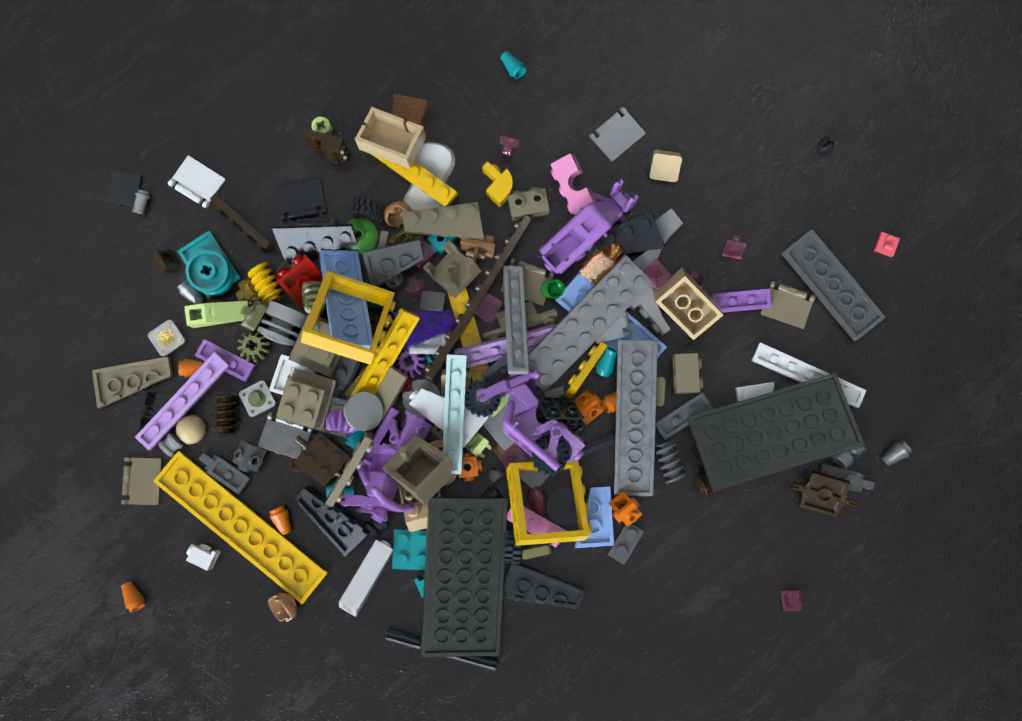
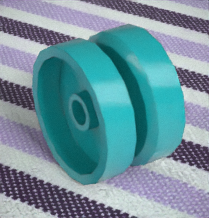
M198 251L191 256L186 265L185 272L188 282L192 287L206 295H221L228 291L234 283V267L228 259L216 251Z

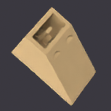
M399 484L398 488L402 504L414 505L413 511L404 512L409 531L414 532L427 528L428 502L423 505ZM440 490L433 497H442Z

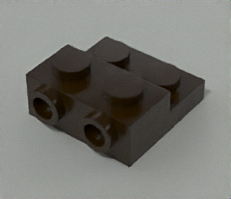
M305 129L304 137L310 147H312V150L323 152L326 159L331 163L348 162L350 151H348L343 138Z

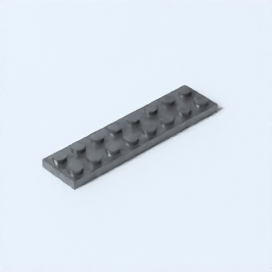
M626 255L528 353L529 371L537 370L540 372V377L536 378L535 381L536 385L543 391L548 390L653 283Z
M618 340L614 495H619L624 491L628 496H653L658 341Z

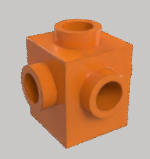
M587 390L574 400L584 416V419L580 420L585 425L604 411L600 406L602 401L596 394L591 395Z
M472 453L462 454V472L459 474V478H463L464 482L473 481L475 476H479V472H482L481 460H477L476 456L473 457ZM469 463L471 465L470 471H465V464Z
M624 491L608 503L614 510L612 514L619 523L623 521L627 527L642 515L638 509L640 504L634 497L630 499Z

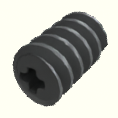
M667 441L655 445L656 448H659L655 454L662 455L658 462L665 463L660 469L667 470L663 477L670 478L665 482L666 484L680 480L688 474L687 470H681L685 467V463H678L683 457L676 456L680 452L679 448H673L677 445V441Z

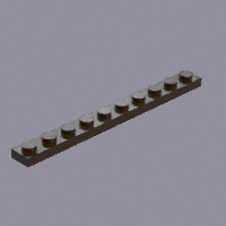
M525 215L522 220L518 219L514 226L516 231L513 235H508L504 242L506 247L503 251H498L494 258L496 263L493 267L490 265L485 273V276H487L485 281H480L475 289L477 294L474 298L470 297L465 305L467 310L464 315L459 314L455 321L457 326L454 331L450 329L445 337V340H447L444 347L440 346L435 353L436 360L434 363L430 362L424 372L427 373L426 379L430 382L434 381L444 365L447 355H450L529 227L532 218Z

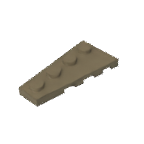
M478 202L402 212L405 233L440 235L441 237L453 236L461 239L473 238L484 241Z
M170 357L92 370L97 408L107 406L172 377Z
M373 430L363 432L364 438L362 442L358 441L352 454L353 457L348 459L343 468V474L339 475L327 496V505L333 507L335 502L339 503L344 495L342 490L345 485L349 486L351 484L355 468L360 469L364 461L362 458L364 453H369L374 445V442H372Z

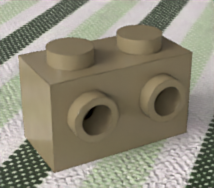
M533 187L527 192L518 190L508 195L512 221L522 220L525 215L533 218L549 214L545 188Z
M698 353L674 354L672 356L674 394L699 393L700 389L703 388V379L699 377V369H702V360L698 358Z

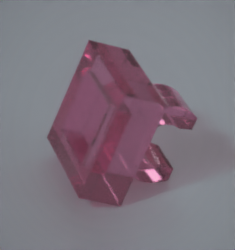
M501 135L499 144L504 145L502 154L510 156L512 148L519 147L520 139Z
M733 235L732 240H727L722 256L736 259L742 258L746 250V243L740 242L741 236Z
M415 276L408 279L410 285L405 287L412 302L421 298L422 291H428L423 280L417 281Z
M800 590L780 591L783 611L798 612L803 610L805 602H802L801 595H804V592Z

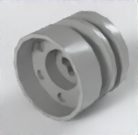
M269 301L265 313L271 316L272 319L271 321L261 319V322L268 325V328L265 329L258 326L257 331L264 335L265 338L281 345L294 346L296 342L289 339V336L298 338L299 334L292 329L293 327L302 328L307 316L277 302Z

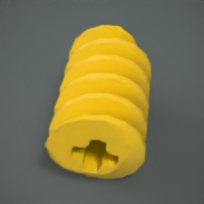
M263 262L253 267L248 272V277L252 278L251 283L256 285L254 289L256 292H259L258 297L263 298L261 302L268 305L269 301L279 302L285 295L279 296L282 288H275L279 284L278 282H272L276 276L268 275L272 269H265L269 263Z

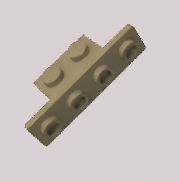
M532 301L525 303L526 331L559 322L555 309L537 314ZM505 310L496 313L501 328L484 333L485 342L506 337Z

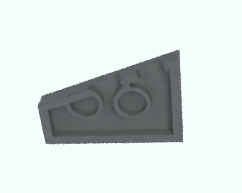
M420 239L363 252L370 284L376 287L424 259Z

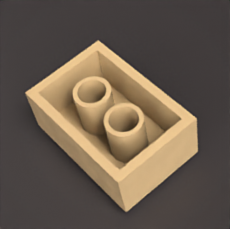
M683 268L653 292L655 302L693 340L723 316L720 306Z

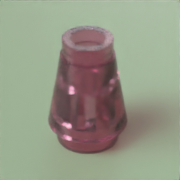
M542 486L528 489L527 497L533 511L540 516L546 515V491L543 490Z

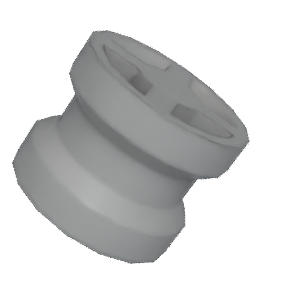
M172 433L167 434V438L158 443L163 452L170 457L175 455L177 449L183 447V443Z

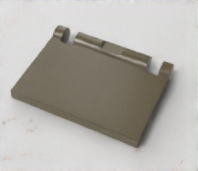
M515 258L511 259L509 266H514ZM520 260L518 266H523L525 300L544 306L546 297L541 294L540 287L545 280H552L555 272L550 273L549 278H546L547 269ZM502 285L500 292L504 293V286Z
M771 280L769 289L772 308L761 309L760 315L804 329L815 295L811 294L809 301L805 300L807 292L779 283L777 290L773 289L775 281Z
M125 457L124 461L132 462V466H124L122 495H130V499L121 500V504L159 505L160 487L153 481L161 472L162 459Z

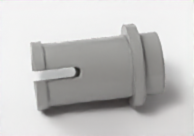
M138 190L135 193L137 196L132 212L144 215L147 200L150 199L149 192Z

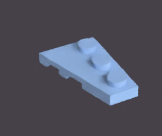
M610 487L589 488L586 503L588 505L587 520L591 524V534L585 541H576L574 548L614 545L612 508L608 504L611 501Z

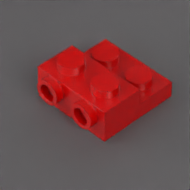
M299 254L292 259L291 262L293 264L288 268L284 266L276 273L278 276L275 279L295 303L303 309L301 294L303 283L314 280L322 283L323 279L321 272L305 254L303 256Z

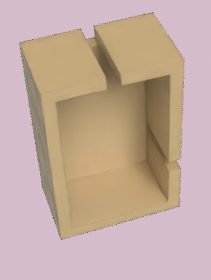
M371 107L364 120L365 125L361 126L355 138L359 150L411 169L426 139L424 127L410 121L405 123V120Z

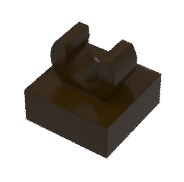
M171 249L156 251L153 254L155 258L153 264H158L161 268L158 270L159 273L176 269L180 265Z

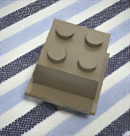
M308 313L288 360L331 378L341 355L301 343L302 332L310 314ZM319 317L314 331L331 336L329 321Z
M291 367L276 417L313 429H325L326 417L331 410L337 380Z
M415 435L405 446L399 448V452L382 469L425 505L452 478L450 469L453 467V463L448 455Z

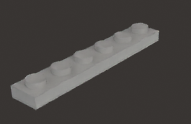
M504 266L503 286L508 374H528L523 266Z

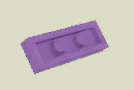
M770 289L711 295L712 299L720 306L722 313L772 308Z
M203 339L195 354L196 357L206 361L214 352H217L230 365L225 372L248 382L256 365Z

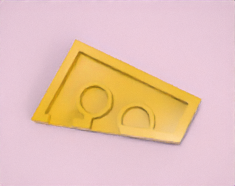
M601 342L598 347L593 346L588 353L590 356L588 362L584 360L578 368L581 371L579 375L574 374L568 382L571 386L564 397L572 398L607 348L606 344Z

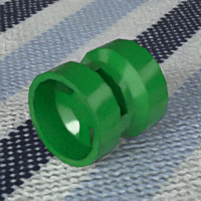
M548 279L541 284L540 291L546 298H559L563 295L565 287L560 280Z

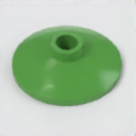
M355 218L346 223L353 225L355 233H362V236L357 238L358 244L344 247L346 250H358V255H363L364 251L375 248L378 242V231L371 221Z

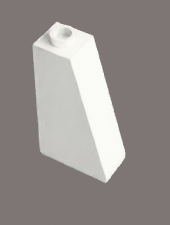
M423 388L420 391L415 389L409 397L412 400L409 404L443 430L445 397ZM465 405L463 447L468 444L488 419V416L483 418L481 415L477 417L476 414H471V411H468Z
M376 540L339 601V607L355 617L358 615L393 553V549L390 548L391 545L384 540Z

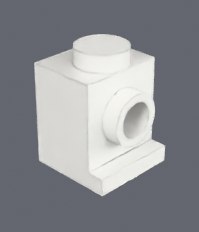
M202 543L200 545L191 544L187 551L188 557L186 561L205 570H211L221 551H211L212 548Z

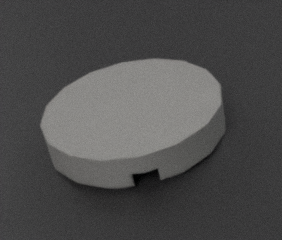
M360 392L348 398L344 405L343 413L350 427L359 431L372 430L380 423L383 408L378 397L369 392Z

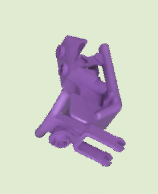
M623 178L614 184L610 192L611 198L593 193L597 202L589 203L584 208L581 207V211L539 249L543 254V260L546 262L544 266L551 273L554 271L556 274H562L573 262L581 260L586 255L585 251H591L593 244L602 235L607 237L606 232L616 221L619 220L620 224L628 222L624 214L634 207L639 196L635 194L631 198L627 192L624 194L620 192L625 182Z
M393 407L390 408L372 438V442H374L373 447L369 453H364L362 457L364 461L358 470L369 497L344 494L342 498L345 501H340L341 505L360 506V508H355L357 513H371V518L379 523L388 521L387 511L410 512L414 510L413 504H398L392 501L399 483L385 472L382 467L399 452L401 446H405L415 435L423 440L427 436L432 425L425 422L426 417L418 412L414 415L406 410L405 414L407 416L400 427L402 428L399 431L397 421L395 420L399 411ZM389 429L391 433L389 438L390 444L383 443L379 445Z

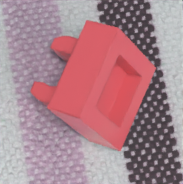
M881 232L873 251L893 257L900 238Z

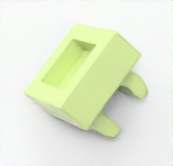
M478 432L465 446L476 457L480 456L482 458L485 457L482 453L485 447L491 450V446L488 444L489 441Z

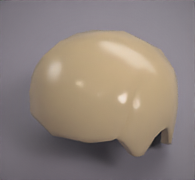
M196 415L185 416L176 425L177 437L188 445L200 442L206 434L204 421Z

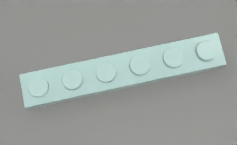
M447 355L442 452L451 458L453 467L450 469L451 474H461L466 355Z

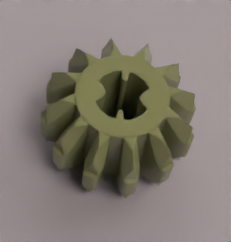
M308 281L302 285V302L307 313H310L322 284L320 281Z
M250 330L249 336L243 333L242 335L245 339H238V342L242 344V346L237 347V350L242 351L240 356L242 358L246 357L248 362L253 359L257 363L259 357L264 360L265 356L263 353H270L265 348L270 346L271 343L265 342L267 338L258 331L255 333ZM253 342L257 344V348L254 347L255 350L251 349Z

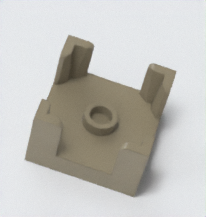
M448 241L443 246L447 255L435 267L429 261L423 269L436 283L456 298L481 270L469 256L465 257L451 241Z

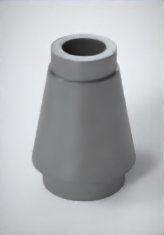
M187 279L177 287L179 294L195 305L202 304L206 300L202 293L192 287Z
M902 439L899 442L896 441L881 458L887 466H890L909 457L912 450Z

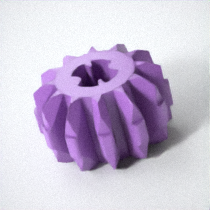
M404 346L405 352L401 351L399 353L401 356L396 358V361L399 362L394 363L393 366L395 368L400 367L398 370L404 371V374L407 376L410 372L411 378H415L414 371L420 375L421 371L418 368H425V365L420 362L426 359L425 357H419L421 354H409V349ZM409 357H411L414 364H410V367H407L405 360H409Z
M332 410L328 412L325 422L327 430L353 434L357 431L348 425L343 411Z

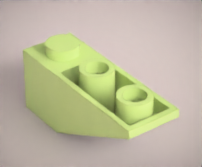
M217 302L185 306L187 326L199 328L243 321L245 315L240 314L244 305L248 306V302Z

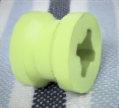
M317 117L312 121L313 131L332 134V126L327 118Z

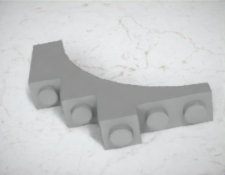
M672 208L656 220L664 244L683 225V222ZM662 249L643 251V254L635 259L633 263L653 283L627 309L630 308L633 311L639 307L641 316L645 320L648 318L652 323L650 325L652 330L657 335L663 336L670 328L663 319L653 296V292H655V269Z

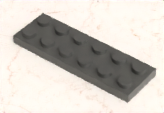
M812 229L781 253L854 342L885 318L884 314Z

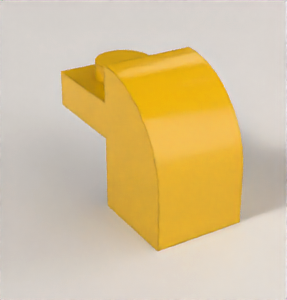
M486 162L482 167L483 173L493 181L486 190V195L497 206L501 207L508 200V195H511L513 189L512 176L507 169L501 174V170L495 164L491 165L489 162Z

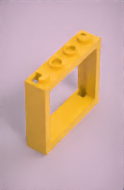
M326 271L303 329L301 343L371 365L373 357H378L381 348L377 346L378 342L383 343L386 331H383V327L388 328L391 319L388 313L389 311L393 312L396 302H393L395 293ZM330 289L384 306L370 349L314 331Z
M573 460L571 464L567 461L563 470L570 469L579 530L527 534L519 472L538 471V469L534 468L533 462L510 463L506 468L516 546L585 541L590 536L591 524L587 520L588 505L584 501L585 486L581 482L582 467L579 466L578 461Z

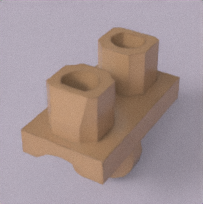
M486 235L484 236V241L473 238L461 239L460 251L465 252L466 256L473 257L472 260L475 263L477 258L483 260L485 257L493 259L495 252L494 237Z

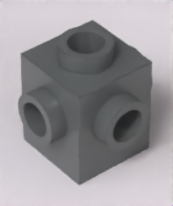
M241 440L238 449L234 453L232 462L239 465L238 469L249 473L250 470L258 472L267 450Z

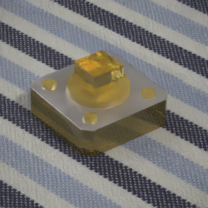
M167 320L148 333V338L160 356L163 357L170 356L187 344V339L172 320Z

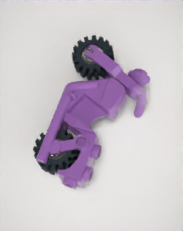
M530 370L528 374H510L509 380H503L492 385L491 381L485 382V379H482L481 382L476 380L474 384L471 383L466 390L465 405H467L468 411L470 410L471 414H476L477 417H480V415L483 418L487 417V415L491 416L494 411H497L500 399L510 394L502 423V431L532 457L533 466L538 469V472L554 476L563 470L567 461L571 464L573 460L577 462L583 456L584 441L578 435H573L569 432L568 427L563 422L552 419L541 424L537 421L536 409L539 401L532 392H535L537 389L535 379L540 377L539 371ZM549 434L548 439L543 438L542 441H538L537 444L534 442L535 440L541 439L542 437Z

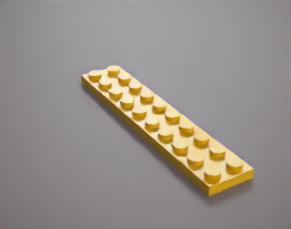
M178 451L154 479V483L301 604H304L328 574L325 569L281 535L275 528L181 451Z

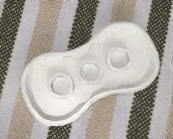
M425 142L415 162L446 183L455 166V156L453 151L444 144ZM411 184L403 199V202H406L413 211L444 207L413 184Z

